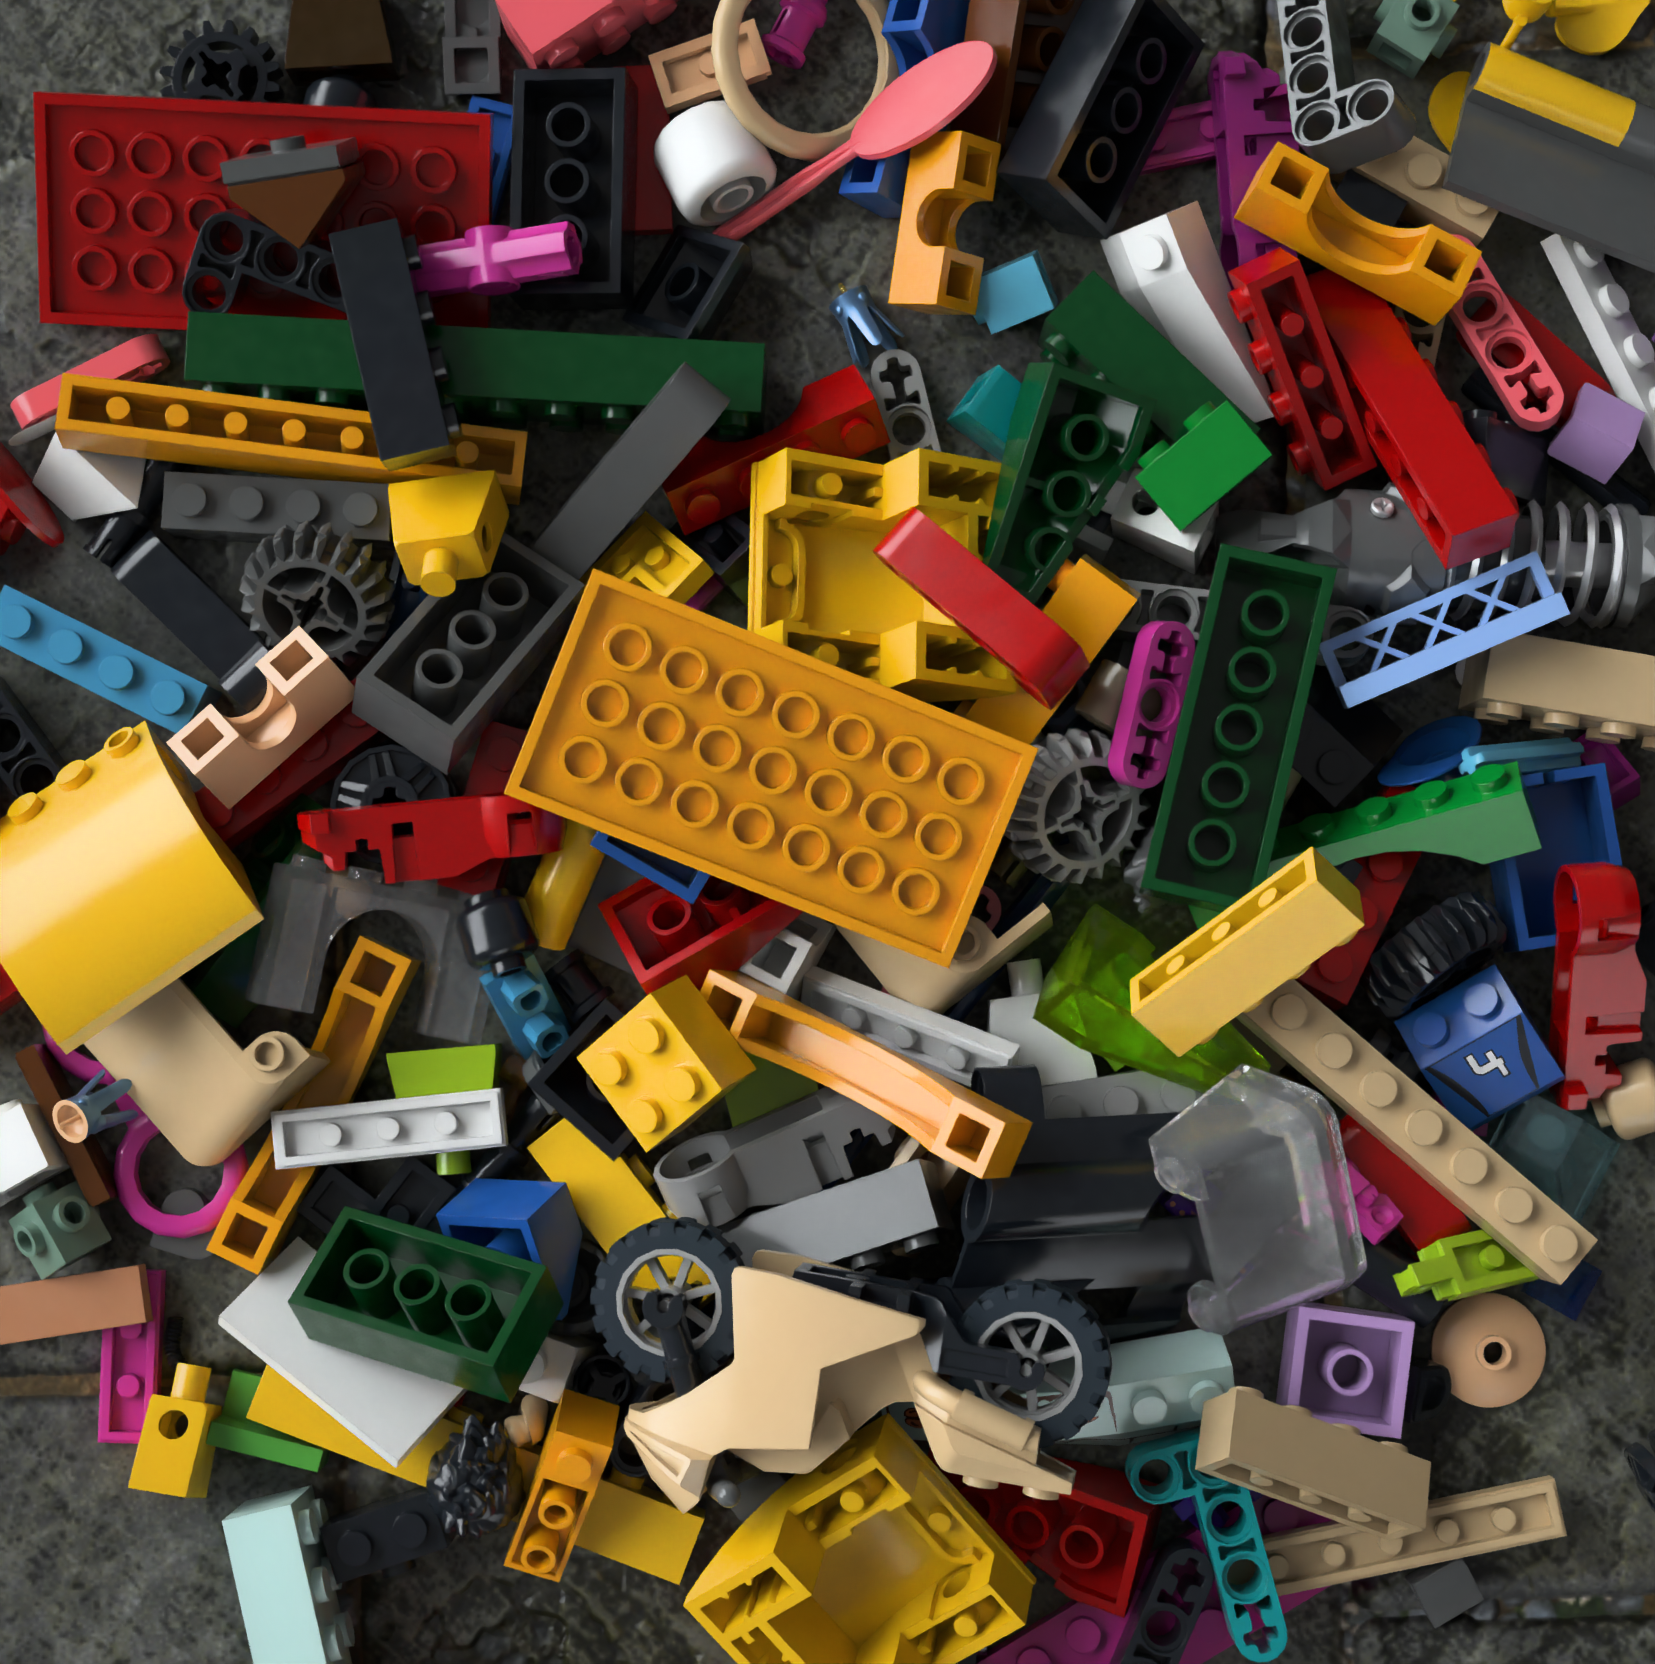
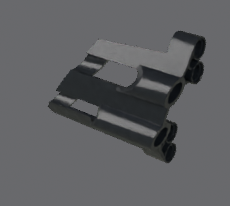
M1034 1064L976 1067L972 1072L971 1091L1033 1122L1010 1177L980 1179L971 1174L966 1185L961 1209V1229L965 1240L953 1276L924 1278V1283L945 1285L951 1288L965 1311L985 1291L1004 1285L1007 1281L1022 1279V1281H1034L1035 1278L1052 1281V1285L1060 1288L1065 1286L1077 1294L1082 1290L1133 1287L1125 1298L1117 1318L1098 1319L1103 1329H1106L1110 1344L1160 1336L1181 1321L1182 1306L1186 1297L1198 1282L1226 1281L1258 1247L1285 1213L1280 1208L1279 1200L1282 1189L1289 1177L1306 1161L1323 1158L1341 1124L1328 1105L1045 1119L1041 1079L1038 1069ZM1240 1164L1223 1185L1216 1200L1213 1214L1149 1217L1161 1195L1185 1167ZM1030 1318L1014 1320L1013 1323L1020 1335L1026 1338L1028 1343H1033L1041 1320ZM1049 1325L1042 1347L1049 1346L1052 1351L1070 1346L1065 1336L1053 1325ZM1000 1327V1328L996 1331V1332H999V1333H1005V1334H1006V1332H1005V1330H1004L1003 1327Z

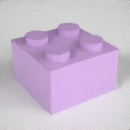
M1289 1299L1276 1403L1282 1406L1296 1405L1307 1408L1313 1413L1312 1417L1330 1424L1342 1423L1357 1427L1361 1434L1401 1439L1415 1322L1400 1314Z

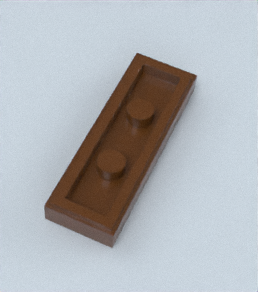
M46 1043L32 1044L15 1053V1059L89 1206H99L118 1198L113 1170L95 1134H90L79 1143H73L64 1139L54 1125L53 1109L56 1103L75 1095L59 1063L48 1050Z

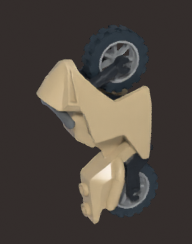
M681 1217L679 1219L659 1218L635 1228L611 1246L606 1258L601 1260L595 1273V1276H597L596 1285L591 1288L590 1303L595 1304L596 1315L592 1317L593 1324L597 1333L602 1331L607 1341L603 1344L607 1352L613 1358L618 1355L626 1362L623 1367L636 1375L642 1372L650 1376L649 1380L665 1383L668 1380L672 1381L674 1393L658 1401L629 1405L628 1415L625 1417L624 1430L633 1442L652 1480L683 1514L695 1506L706 1491L721 1506L725 1508L736 1506L741 1498V1492L737 1485L761 1474L763 1471L795 1474L812 1472L848 1441L853 1433L879 1410L894 1402H914L937 1464L948 1473L963 1475V1483L983 1489H996L999 1482L1023 1486V1494L1042 1500L1059 1499V1493L1071 1495L1075 1483L1076 1470L1042 1452L1041 1448L1053 1446L1055 1441L1064 1438L1068 1440L1080 1432L1081 1427L1095 1417L1106 1395L1112 1371L1108 1333L1106 1329H1103L1098 1320L1099 1316L1089 1303L1086 1305L1080 1300L1078 1294L1072 1289L1065 1286L1060 1288L1052 1285V1281L1035 1278L1034 1281L1014 1279L1007 1281L1004 1285L985 1291L965 1311L951 1288L945 1285L924 1283V1278L912 1277L908 1281L877 1275L878 1270L866 1268L863 1272H857L799 1254L764 1249L755 1252L752 1257V1267L745 1266L740 1257L743 1254L733 1241L729 1243L722 1237L723 1232L710 1224L704 1226L697 1223V1219L690 1217ZM667 1255L683 1257L677 1276L668 1277L657 1257ZM693 1263H696L708 1275L711 1283L702 1285V1282L698 1280L691 1284L686 1282ZM645 1264L648 1265L660 1290L658 1288L647 1289L633 1286L638 1272ZM715 1293L716 1309L713 1319L701 1312L698 1306L702 1302L703 1296ZM632 1298L643 1300L642 1312L645 1319L641 1323L633 1308ZM1023 1318L1041 1320L1033 1343H1028L1027 1339L1020 1335L1013 1323L1014 1320ZM1050 1324L1065 1336L1070 1346L1052 1351L1049 1346L1042 1347ZM651 1326L657 1327L660 1338L653 1336L647 1329ZM1000 1327H1003L1004 1330H1005V1332H1006V1334H1005V1333H999V1332H996V1331H997ZM734 1353V1356H733L732 1358H730L728 1361H726L725 1363H723L726 1359H728V1358ZM1074 1356L1075 1372L1071 1384L1048 1369L1050 1363ZM1043 1380L1063 1394L1054 1402L1038 1406L1037 1387H1039ZM1012 1386L1018 1390L1026 1391L1027 1399L1012 1392L1009 1388Z

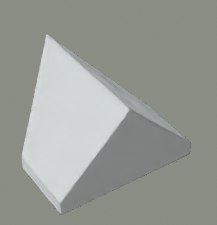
M55 432L32 483L72 521L76 522L78 519L137 509L146 459L63 449Z

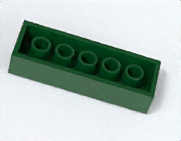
M1220 544L1139 894L1222 913L1266 880L1337 568L1228 544Z

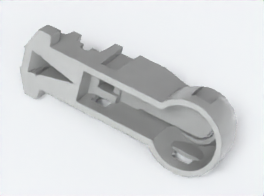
M824 1087L729 1130L705 1133L677 1145L658 1161L654 1167L653 1176L668 1209L678 1219L690 1217L697 1219V1223L704 1226L710 1224L716 1227L734 1219L749 1207L785 1204L823 1190V1185L841 1177L844 1180L853 1177L854 1175L844 1150V1145L853 1142L850 1132L860 1128L864 1137L874 1133L881 1145L884 1146L893 1141L896 1128L892 1122L829 1087ZM708 1152L713 1162L691 1171L687 1161Z

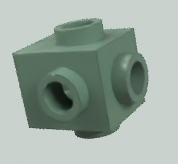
M1383 0L1373 17L1382 24L1366 51L1409 78L1414 79L1429 54L1440 59L1458 29L1449 23L1460 5L1452 0Z
M77 1180L60 1189H57L52 1181L32 1191L22 1198L26 1208L8 1220L14 1230V1240L18 1249L26 1257H29L41 1280L87 1257L112 1240L100 1218L99 1207L89 1206Z

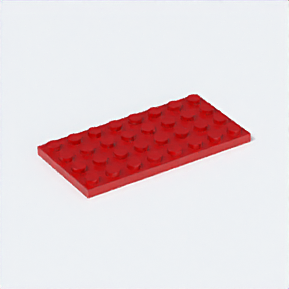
M49 91L33 92L40 323L187 330L188 311L190 310L185 305L182 290L200 229L205 220L213 214L232 208L243 209L229 198L228 184L223 182L220 163L244 154L270 151V140L304 135L306 145L356 137L360 157L353 163L364 161L366 173L322 237L323 240L330 242L328 236L330 233L394 218L398 219L406 235L415 233L419 245L465 238V232L471 228L492 225L494 113ZM224 221L219 233L221 242L228 249L239 251L243 245L242 231L233 222ZM278 242L273 253L275 263L284 271L294 272L298 264L296 251L289 244ZM331 263L327 271L328 282L333 289L341 292L335 263ZM207 275L202 286L204 295L210 302L222 305L226 297L225 286L218 278ZM252 276L242 302L235 309L228 312V314L348 320L345 312ZM469 291L431 298L437 321L435 325L491 328V296L476 295Z

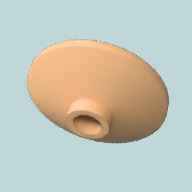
M1486 1292L1459 1299L1444 1311L1436 1323L1432 1334V1361L1448 1369L1451 1377V1393L1460 1400L1474 1406L1494 1408L1519 1400L1536 1384L1545 1363V1339L1538 1321L1524 1305L1502 1294ZM1491 1342H1498L1502 1348V1355L1498 1361L1488 1363L1483 1355L1484 1348Z

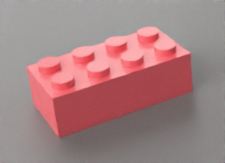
M495 0L507 37L529 69L584 68L583 64L602 52L603 55H609L622 48L629 41L630 33L646 22L653 25L666 19L674 12L677 7L676 2L679 1Z

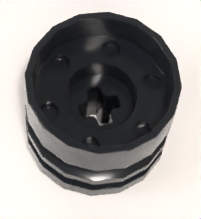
M390 744L369 748L347 763L335 780L330 807L335 809L382 804V802L391 801L395 791L396 796L406 802L461 796V791L450 773L446 775L403 746ZM412 822L393 824L394 835L414 834ZM359 839V848L354 853L366 861L382 865L380 850H368L367 839Z

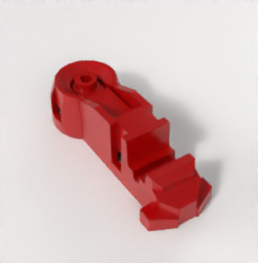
M504 791L356 807L317 809L297 814L298 829L301 830L302 842L323 853L324 863L333 871L345 870L348 864V852L357 851L359 839H367L368 850H380L385 884L451 878L470 870L488 859L557 852L563 849L567 831V818L504 794ZM510 813H531V818L508 820L507 816ZM412 822L414 834L394 835L393 824Z
M1607 862L1564 864L1559 867L1554 882L1553 907L1556 944L1549 1048L1565 1074L1566 1079L1550 1087L1549 1091L1558 1107L1565 1110L1586 1109L1587 1101L1600 1098L1605 1089L1621 1085L1622 1074L1607 1052V1046L1642 1041L1643 1032L1640 1029L1641 1012L1645 1010L1647 980L1635 952V944L1639 938L1641 927L1639 892L1635 878L1628 868ZM1573 887H1575L1577 900H1573Z

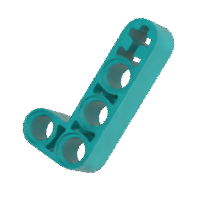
M1200 1427L1143 1442L1135 1446L1127 1455L1124 1465L1125 1475L1138 1497L1151 1504H1165L1187 1497L1192 1498L1206 1553L1213 1567L1214 1582L1227 1630L1240 1653L1248 1660L1257 1663L1269 1662L1277 1658L1285 1649L1288 1640L1287 1627L1249 1489L1195 1470ZM1152 1459L1165 1461L1168 1464V1474L1162 1483L1156 1486H1147L1139 1482L1140 1469L1146 1462ZM1227 1501L1239 1504L1240 1514L1233 1525L1220 1528L1212 1524L1211 1516L1218 1504ZM1240 1559L1254 1561L1255 1572L1248 1582L1235 1585L1227 1581L1229 1567L1234 1562ZM1245 1604H1254L1256 1612L1265 1624L1261 1629L1262 1638L1258 1640H1253L1249 1635V1632L1252 1631V1623L1249 1612L1244 1606Z

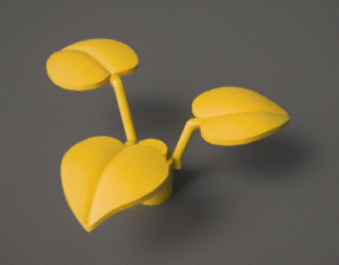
M1502 0L1505 13L1513 20V23L1500 46L1510 50L1523 27L1527 23L1537 21L1545 14L1550 18L1556 17L1555 32L1565 46L1580 54L1589 56L1601 55L1611 51L1624 40L1637 18L1651 0ZM1466 71L1453 72L1441 79L1432 90L1429 98L1428 115L1432 128L1449 152H1451L1466 85L1471 74Z

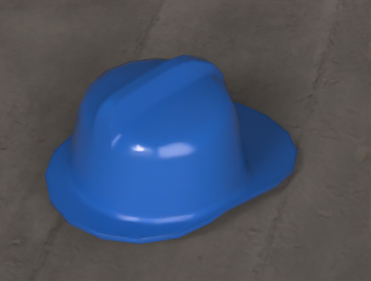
M1451 716L1431 722L1413 732L1402 742L1394 756L1380 770L1377 779L1380 784L1390 787L1411 785L1417 788L1429 781L1440 780L1445 782L1462 777L1463 775L1458 768L1463 762L1461 752L1467 747L1479 746L1483 728L1477 719L1468 716Z

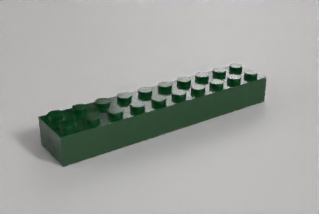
M188 311L184 381L193 389L369 412L348 320ZM444 325L427 326L432 348L442 347L449 371L450 380L440 382L445 404L455 403L460 423L471 425V418L493 419V425L499 428L525 429L527 428V421L549 422L551 430L560 432L583 431V424L606 425L605 431L607 433L622 435L684 362H687L731 398L727 407L708 431L718 432V438L721 440L734 442L751 439L752 434H764L768 372L765 343Z

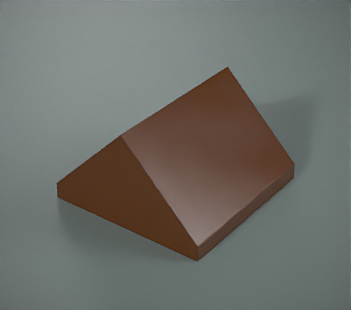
M364 161L351 163L336 170L234 185L227 188L229 198L298 249H301L322 239L366 171Z

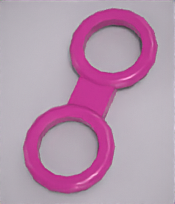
M42 1025L47 1048L64 1070L85 1082H89L100 1070L104 1069L105 1076L97 1084L109 1086L117 1082L99 1061H95L83 1054L78 1048L66 1055ZM127 1093L115 1100L120 1112L133 1109L139 1115L135 1119L125 1122L128 1131L117 1148L113 1172L119 1201L133 1220L159 1236L182 1239L207 1233L216 1228L231 1197L249 1169L244 1143L223 1161L222 1185L210 1203L201 1210L187 1215L167 1214L153 1205L143 1192L138 1174L140 1158L148 1142L161 1131Z

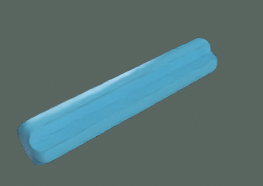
M1568 737L1470 746L1461 752L1463 762L1458 768L1460 773L1466 776L1485 765H1505L1518 761L1522 775L1540 772L1544 774L1553 770L1581 766L1580 755L1585 751L1580 742H1572Z

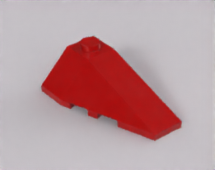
M712 875L709 876L694 904L689 903L646 877L598 904L601 913L647 996L651 992L684 975L689 977L700 992L709 969L737 971L803 913L801 910Z
M929 1447L928 1458L1005 1544L1012 1548L1013 1553L1024 1565L1027 1561H1030L1056 1580L1054 1587L1069 1598L1125 1618L1155 1541L1163 1504H1151L1138 1497L1124 1472L1113 1468L1056 1457L1053 1458L1076 1470L1075 1483L1071 1495L1059 1493V1499L1057 1500L1036 1499L1023 1494V1486L999 1482L996 1489L977 1488L963 1483V1475L948 1473L942 1470L934 1458L931 1447ZM1139 1478V1482H1141L1144 1485H1158L1153 1482Z

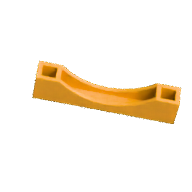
M359 936L334 987L326 1013L311 1047L312 1050L324 1052L331 1062L292 1097L282 1110L353 1103L421 963L420 960L372 937ZM271 1130L251 1167L231 1197L206 1250L256 1275L261 1274L277 1258L298 1215L296 1210L309 1193L322 1165L276 1170Z
M709 969L700 993L743 1051L790 1069L858 1102L900 1127L933 1154L980 1179L1010 1177L1033 1122L743 972Z

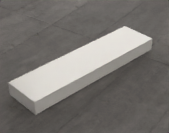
M813 965L804 975L801 1003L946 1078L971 1087L972 1072L976 1067L1018 1065L1021 1047L1019 1044Z
M503 1088L270 1112L276 1170L508 1145Z

